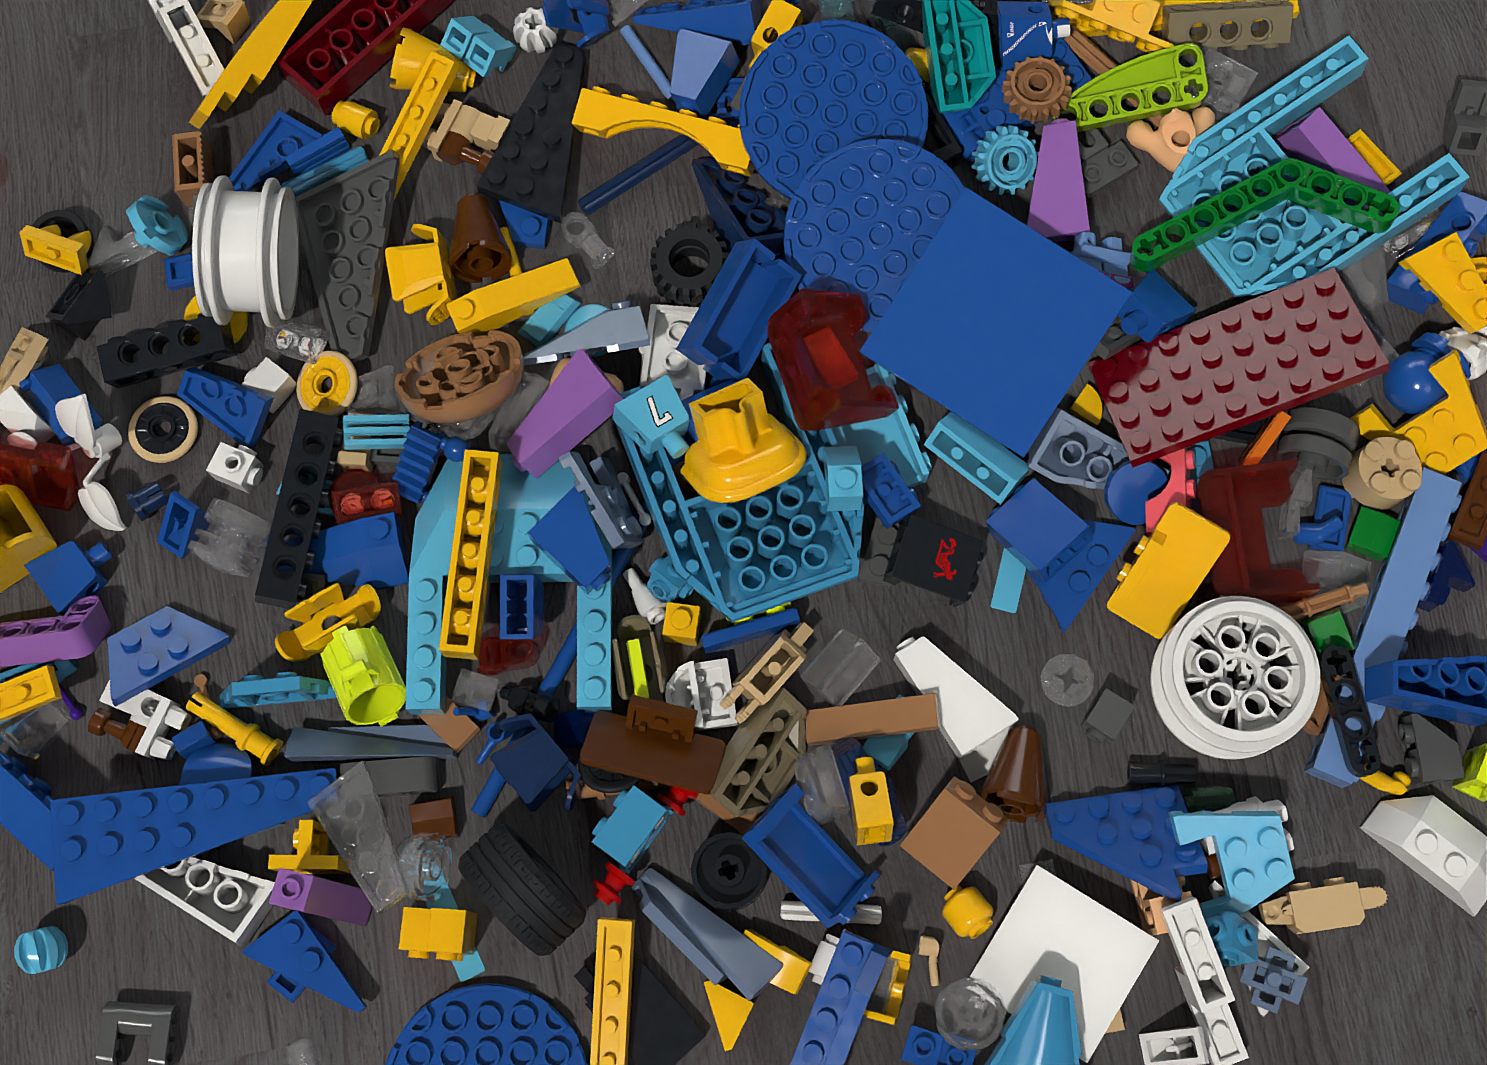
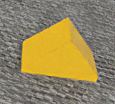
M710 980L706 981L704 986L724 1050H731L755 1003L719 984L714 985Z

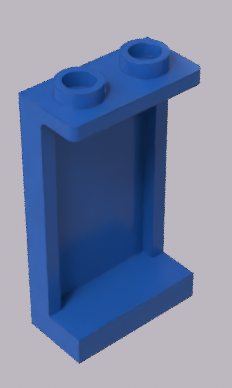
M795 783L777 797L741 838L827 929L838 922L844 925L857 913V909L854 906L858 901L863 902L874 892L876 888L873 883L880 874L876 870L865 874L797 803L805 793Z

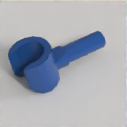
M492 698L473 703L470 707H455L453 709L455 716L471 715L477 722L497 715V713H492L488 704L494 702Z
M501 720L487 727L488 740L475 760L480 765L484 763L498 742L511 737L513 731H503L500 733L499 722Z

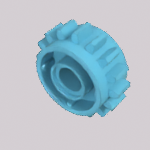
M999 125L996 127V132L987 130L985 132L986 137L983 140L977 141L979 146L975 152H972V155L975 157V163L971 166L978 173L975 179L984 182V189L993 190V193L1003 195L1004 191L1013 195L1016 188L1024 190L1026 188L1025 183L1034 179L1033 174L1037 168L1039 152L1035 151L1034 148L1036 141L1027 138L1029 132L1021 129L1018 131L1016 126L1009 125L1006 128ZM1008 153L1009 161L1007 165L1003 167V157Z

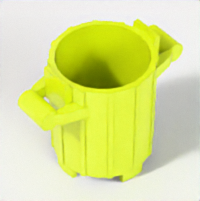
M345 625L332 632L334 639L327 644L320 655L346 720L355 725H371L378 722L380 727L399 718L400 709L406 701V686L382 634L379 633L374 625L370 629L356 628L350 631Z

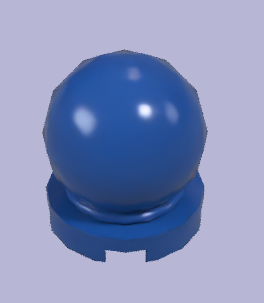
M1427 332L1412 343L1410 351L1391 361L1389 371L1383 374V392L1388 402L1398 411L1405 414H1418L1448 395L1428 371L1432 363L1451 352L1445 346L1449 342L1446 338L1436 333ZM1460 353V363L1466 378L1469 379L1471 376L1470 367L1463 354Z

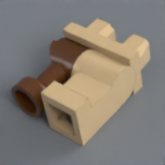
M454 99L451 105L442 103L434 121L441 124L438 130L429 129L422 146L431 150L434 159L440 162L445 161L450 165L456 166L464 161L477 165V171L483 174L508 130L511 121L502 116L495 118ZM473 144L485 149V151L481 154L470 147Z

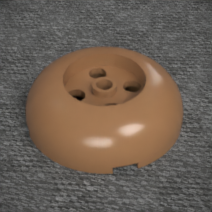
M490 330L488 335L475 336L473 331L455 334L438 340L411 356L405 362L406 370L395 377V389L403 405L412 414L423 420L441 424L473 420L492 412L505 403L515 392L523 376V353L519 342L513 336L504 332Z

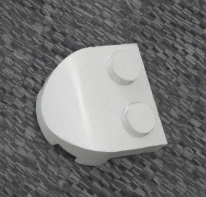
M727 658L699 663L690 661L677 668V671L666 685V703L698 710L695 725L696 731L738 725V722L734 719L736 716L735 703L727 709L719 705L721 700L732 689Z

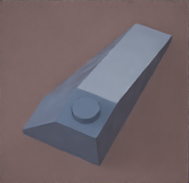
M631 300L612 303L613 309L603 311L524 354V366L562 360L566 356L573 357L580 348L588 355H591L600 350L602 352L608 351L609 353L650 346L640 306H632Z
M1056 408L1032 444L1027 466L1058 483H1068L1104 490L1109 474L1129 459L1120 442L1067 412ZM1153 461L1149 462L1158 466L1165 473L1167 478L1170 472L1169 470Z

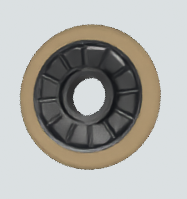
M172 396L155 397L143 403L132 415L128 427V437L134 451L145 460L155 463L171 462L182 457L192 447L198 433V421L193 409L183 400ZM162 422H169L171 425L170 432L164 437L156 436V427Z

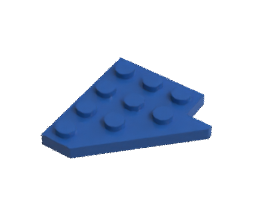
M1178 784L1046 804L1045 818L1053 840L1174 902L1181 901L1182 896L1176 877L1207 873L1208 863L1199 840L1181 846L1175 841L1168 812L1182 811L1183 813H1188Z

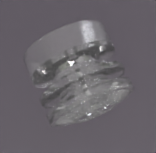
M213 498L203 517L210 525L215 527L213 532L197 529L195 535L207 543L204 545L191 540L187 549L196 554L203 563L223 573L250 579L254 570L243 564L242 561L245 560L258 564L260 559L248 549L250 545L266 549L272 525L236 505Z

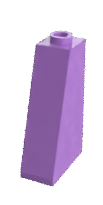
M1320 107L1290 123L1273 139L1288 158L1303 161L1386 194L1391 192ZM1319 187L1324 193H1326L1324 188ZM1351 198L1343 199L1347 205H1357L1355 200Z
M1057 119L1052 121L1050 125L1043 126L1027 222L1028 227L1055 244L1074 241L1075 237L1081 232H1090L1075 120L1069 121L1068 119Z
M582 348L573 355L506 443L514 454L510 460L522 473L527 470L535 478L541 476L559 460L558 457L569 452L608 419L614 412V405L624 399L597 363Z
M279 868L269 904L367 926L376 892Z

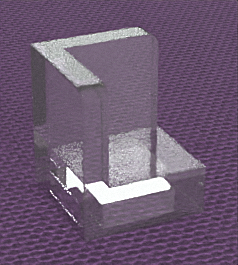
M461 668L451 701L460 707H473L489 712L497 690L500 691L504 684L499 679Z

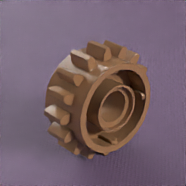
M1042 56L1038 58L1026 57V60L1021 63L1015 62L1014 70L1006 72V79L1003 81L1002 92H1004L1003 103H1009L1010 114L1015 112L1019 116V120L1025 119L1031 121L1032 124L1035 121H1044L1046 123L1052 116L1059 117L1060 109L1067 108L1068 98H1070L1072 87H1070L1071 77L1064 76L1065 67H1059L1054 59L1049 60ZM1032 88H1039L1042 91H1034Z

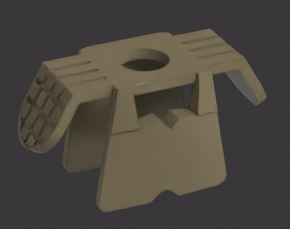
M640 615L627 616L617 625L621 650L617 638L612 641L611 653L618 693L623 700L631 699V696L635 695L626 643L629 640L639 639L642 646L644 663L653 671L652 680L648 683L650 697L653 700L664 702L663 693H665L668 682V669L663 657L664 654L658 645L654 632L651 631L648 619Z

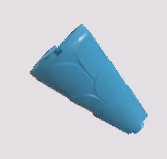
M1042 975L1040 982L1032 980L1000 1032L1002 1038L985 1065H1080L1079 1057L1082 1053L1073 991L1061 988L1062 980Z

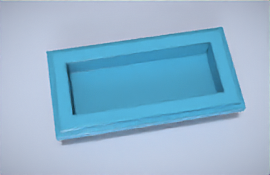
M567 293L537 308L517 333L536 347H539L556 335L581 305V302Z

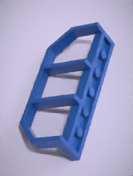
M845 929L842 931L790 1065H844L854 1038L866 1021L865 1010L893 950Z

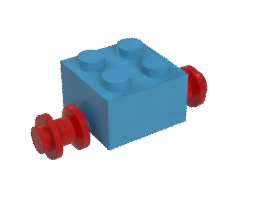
M634 785L630 791L624 789L613 803V806L616 807L609 819L603 817L592 832L595 835L592 843L620 863V869L608 861L605 865L608 870L606 877L603 881L594 880L592 883L597 888L593 894L609 906L613 901L620 904L622 898L619 893L625 885L633 886L635 884V881L625 873L629 874L670 819V815L675 812L684 817L686 812L683 805L688 798L697 799L699 794L672 786L666 794H657L656 798L665 804L661 806Z

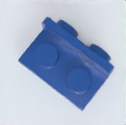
M884 453L861 466L863 496L886 529L907 516L914 515L921 507L916 492L905 484L900 476L897 465L889 460Z

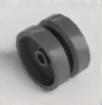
M1300 407L1291 410L1288 414L1291 416V419L1284 427L1286 436H1283L1277 448V461L1284 467L1308 477L1326 480L1346 477L1353 460L1350 452L1356 448L1360 436L1359 426L1353 420L1325 409Z

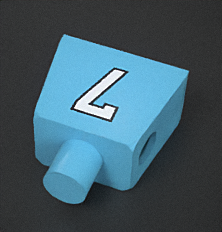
M667 374L614 405L612 419L646 453L652 454L665 447L671 457L676 459L689 449V446L681 437L688 430L689 415Z

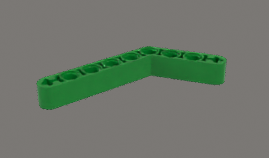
M1288 158L1139 235L1132 244L1130 262L1133 268L1139 272L1152 271L1285 200H1290L1369 232L1384 233L1390 229L1399 213V202L1393 196L1303 161ZM1285 174L1291 175L1296 181L1287 182L1281 176ZM1312 187H1322L1326 193H1316ZM1253 190H1263L1267 196L1258 197L1253 193ZM1351 198L1355 200L1357 205H1347L1343 199ZM1232 204L1235 205L1239 209V211L1229 212L1224 208V206ZM1365 205L1369 206L1367 211L1363 210ZM1380 211L1385 213L1384 217L1379 216L1378 212ZM1204 219L1210 223V226L1200 227L1195 221ZM1176 234L1182 240L1180 242H1171L1166 236Z

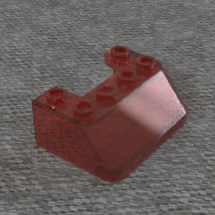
M1297 460L1211 469L1206 471L1199 479L1197 493L1201 516L1227 530L1231 535L1229 543L1210 569L1213 589L1219 598L1245 596L1263 600L1270 604L1297 602L1301 601L1302 598L1313 597L1320 590L1319 582L1307 584L1305 576L1298 570H1271L1261 509L1278 507L1288 500L1291 493L1289 478L1298 467Z

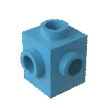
M660 556L649 568L651 576L646 587L657 598L665 602L676 603L680 598L686 600L695 590L676 573L669 556L666 558Z
M1231 911L1219 912L1217 916L1204 918L1223 966L1230 967L1258 961L1257 927Z

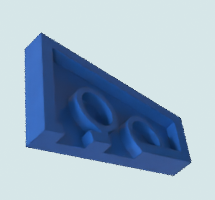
M196 367L185 370L177 392L180 398L232 439L250 449L257 444L274 399L272 396Z

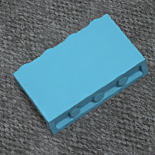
M875 363V366L857 372V381L831 393L827 390L822 379L812 382L839 447L857 446L861 466L884 453L889 460L897 465L900 476L908 487L912 488L927 482L929 471L932 470L927 453L920 452L917 444L920 441V437L915 424H909L905 415L908 412L906 401L902 394L897 395L893 386L896 384L895 375ZM836 401L841 402V408H835L834 403ZM863 496V500H862V501H863V504L865 505V504H867L868 502H867V500L865 499V497Z

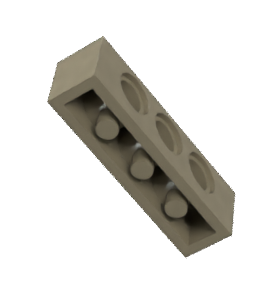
M1249 0L1165 5L1162 10L1161 39L1174 44V46L1192 43L1204 52H1215L1219 50V47L1230 46L1233 50L1249 49V45L1277 48L1280 43H1290L1293 5L1287 0ZM1262 19L1261 27L1251 32L1252 24L1256 20ZM1227 21H1232L1230 30L1226 33H1220L1221 26ZM1202 23L1201 29L1197 34L1189 35L1190 28L1194 24Z

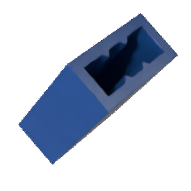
M1034 478L1027 484L1019 486L1013 493L1012 498L1003 506L996 507L989 515V519L986 520L991 536L1044 584L1093 540L1089 525Z

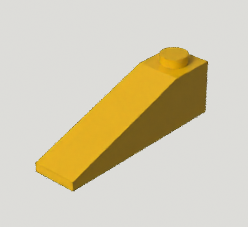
M565 258L473 290L446 304L459 333L473 331L475 336H482L488 334L490 330H496L581 287L569 259Z

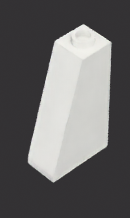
M924 636L916 641L911 637L896 647L899 652L895 653L893 660L916 695L935 693L938 696L941 728L939 730L959 760L1014 726L1019 720L1015 713Z

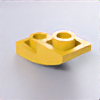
M745 929L744 936L783 964L782 970L770 983L792 994H798L812 963L788 947L776 945L753 929Z

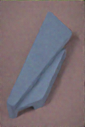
M428 725L330 727L328 731L294 727L284 757L293 762L328 761L331 763L364 762L423 756L436 757V759H458V754Z
M653 868L647 869L631 887L642 898L639 903L641 911L714 985L729 978L750 1001L758 996L782 970L783 964Z

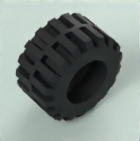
M690 222V227H684L683 223L677 224V230L673 231L671 228L665 230V238L659 236L656 239V247H652V259H650L654 286L657 287L658 294L661 297L665 296L666 302L670 305L674 302H677V306L689 305L690 307H697V305L701 304L729 255L725 241L720 240V235L716 231L710 234V227L704 224L701 229L697 228V223ZM689 256L699 257L708 263L706 270L694 277L681 276L673 270V267L679 260Z

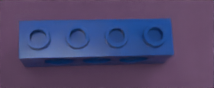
M1464 192L1454 196L1406 258L1457 232L1469 257L1472 258L1478 249V244L1487 236V201ZM1401 265L1398 266L1386 281L1389 301L1423 315L1428 307L1436 304L1439 299L1430 290L1426 291L1419 284L1421 280L1410 269L1406 271Z

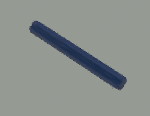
M678 135L578 200L580 209L585 215H590L696 147L699 143L688 136Z

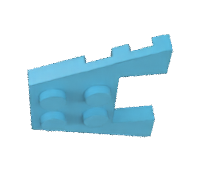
M1198 811V813L1168 812L1175 841L1180 846L1212 836L1226 895L1200 903L1203 918L1217 916L1219 912L1223 911L1235 912L1240 917L1295 879L1281 817L1275 811H1232L1231 813H1213L1212 811Z

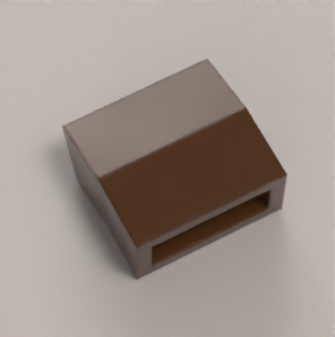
M454 796L414 802L409 805L413 841L417 844L459 837Z

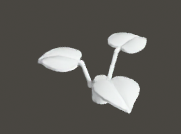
M86 394L63 399L55 407L60 426L67 435L74 437L76 443L47 454H40L37 442L30 435L24 432H14L7 437V441L20 468L29 477L36 480L43 479L47 475L45 460L82 447V450L88 457L99 458L83 480L84 488L78 490L80 503L88 517L99 526L113 531H123L128 528L121 521L119 511L109 491L101 484L92 482L93 477L104 462L111 458L108 453L122 444V438L119 431L109 423L94 430Z

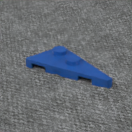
M278 110L230 175L229 179L232 182L234 191H249L265 182L268 178H272L290 168L284 157L323 135Z
M293 911L242 950L245 956L357 1013L363 1012L368 1008L301 911Z

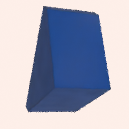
M173 491L168 499L157 542L183 559L189 554L214 519L181 494Z

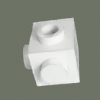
M220 442L206 471L216 480L250 494L253 486H257L261 481L264 465L256 458L257 453L254 450L243 445H239L237 449Z

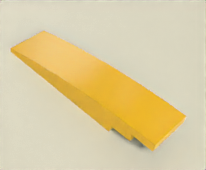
M279 0L232 58L188 123L200 129L215 106L226 112L242 88L252 94L266 77L313 0Z

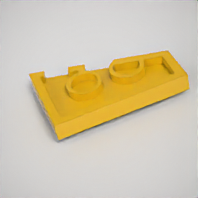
M1457 232L1398 262L1406 271L1410 269L1421 280L1419 284L1426 291L1430 290L1442 302V307L1468 334L1487 326V288Z

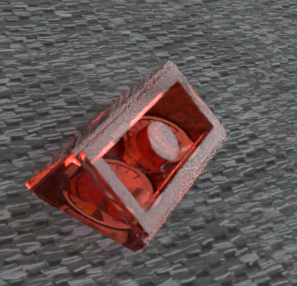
M397 481L331 491L337 525L392 512L398 518L404 516Z

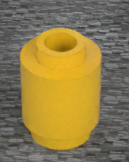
M350 100L346 102L339 101L333 109L332 122L340 130L364 140H368L377 134L380 120L376 111Z

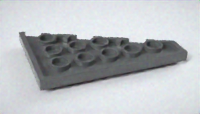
M390 150L295 197L299 232L325 329L330 334L328 340L331 351L344 354L353 364L368 358L370 353L400 164V156L394 150Z

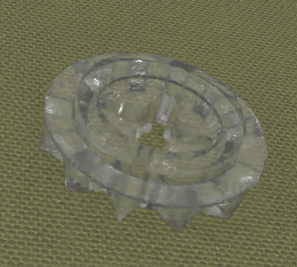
M1061 653L1050 659L1044 666L1041 673V686L1045 695L1052 702L1066 707L1076 706L1084 702L1094 689V672L1089 667L1088 661L1081 659L1076 654ZM1071 667V672H1073L1072 678L1080 683H1072L1065 693L1064 681L1059 679L1058 676L1065 675Z

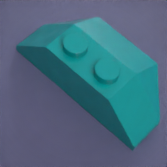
M922 0L923 38L932 96L939 114L971 110L996 79L987 16L969 0Z

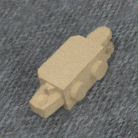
M803 622L799 623L791 633L784 629L780 634L774 635L733 681L732 685L734 687L721 700L719 705L724 709L731 707L742 693L749 701L737 712L734 719L740 724L744 722L758 706L764 705L773 697L805 660L807 649L803 646V643L813 633V630Z
M1344 877L1323 880L1324 887L1311 888L1310 882L1289 885L1290 892L1280 894V898L1259 904V911L1263 925H1287V929L1294 934H1302L1360 925L1365 918L1364 910L1384 906V903H1387L1388 895L1380 886L1359 888L1357 882L1345 883Z

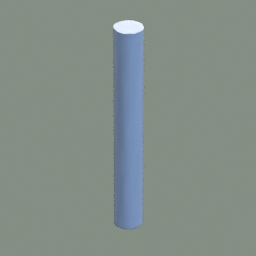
M624 26L620 33L668 102L674 101L670 94L671 83L631 26Z

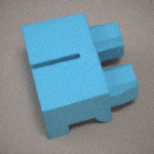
M475 16L451 18L440 44L458 59L464 60L463 62L482 77L490 76L494 68L503 72L507 62L512 60L517 49L513 43L505 40L486 23L484 24Z

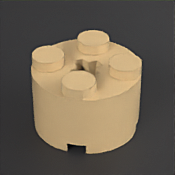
M1379 437L1373 439L1352 455L1353 460L1349 473L1346 477L1342 478L1344 489L1349 492L1352 499L1358 500L1362 503L1361 506L1375 511H1384L1410 496L1421 486L1422 466L1415 453V447L1411 442L1407 440L1401 441L1393 437Z

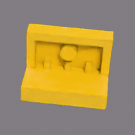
M299 820V828H296L293 833V847L297 849V855H269L268 869L278 871L279 868L303 874H353L354 860L339 855H328L330 826L315 820Z

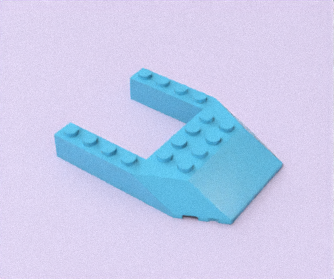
M1347 36L1193 139L1187 149L1189 153L1185 154L1180 165L1176 168L1172 179L1160 196L1159 202L1169 215L1174 218L1280 161L1288 159L1271 136L1362 76L1369 58L1354 40ZM1448 153L1388 193L1396 198L1400 209L1394 223L1384 233H1372L1346 222L1342 224L1339 219L1290 200H1285L1201 244L1196 249L1235 298L1269 293L1335 267L1338 272L1356 263L1459 194L1468 181L1469 175L1452 155ZM1285 174L1281 176L1287 182L1296 181L1291 175ZM1253 190V193L1258 197L1267 196L1263 190ZM1228 204L1224 206L1229 212L1239 211L1235 205ZM1379 211L1378 215L1384 217L1385 213ZM1204 219L1195 221L1200 227L1210 226V223Z
M499 454L503 466L488 583H500V575H535L541 582H574L530 541L527 533L575 486L574 482L577 480L570 466L564 469L558 460L541 476L535 478L527 470L522 473L512 463L510 458L514 454ZM447 459L415 518L409 570L406 710L411 715L445 714L446 657L439 651L463 461L453 462ZM582 493L609 560L611 572L608 575L611 578L599 591L593 589L588 595L577 585V709L579 712H613V660L611 653L612 546L591 514V510L594 508L589 506L587 494Z

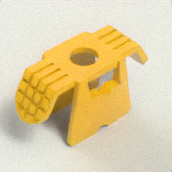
M413 224L411 231L415 235L434 243L388 247L385 249L392 298L395 302L403 300L404 310L407 314H412L434 304L427 312L426 320L431 325H438L450 316L446 304L457 299L454 276L448 263L447 241L437 228Z
M336 583L316 593L311 598L302 601L285 612L284 615L286 618L305 624L292 631L281 632L276 636L275 646L278 652L291 662L305 661L324 651L327 644L334 639L332 632L346 625L350 631L356 628H363L377 619L381 611L380 600L376 591L371 585L365 584L359 588L355 595L344 600L339 583ZM331 616L341 618L342 621L323 630V624L327 618Z

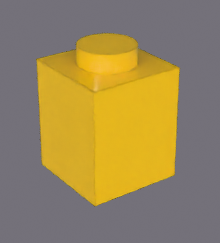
M667 602L662 632L664 642L697 646L702 616L700 606Z

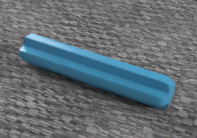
M358 146L282 183L281 188L290 187L294 197H297L368 162V156L362 146Z

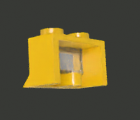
M893 950L865 1010L864 1015L867 1018L897 1025L912 962L911 955Z

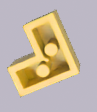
M403 907L399 949L408 950L409 958L429 959V952H435L436 959L463 961V955H473L477 913L457 909Z

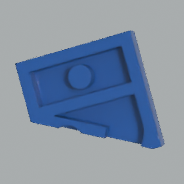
M499 200L514 245L546 249L550 219Z

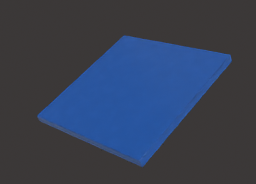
M966 187L859 353L1024 458L1132 292Z

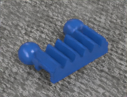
M416 421L407 432L406 436L408 438L403 444L405 448L399 456L401 460L396 465L397 471L392 478L394 480L392 484L394 485H390L389 489L395 493L398 491L399 495L420 504L421 502L424 503L430 492L428 488L441 450H444L449 460L461 462L464 459L465 449L470 450V445L461 436L448 438L446 437L447 434L443 432L436 435L423 429L422 422Z

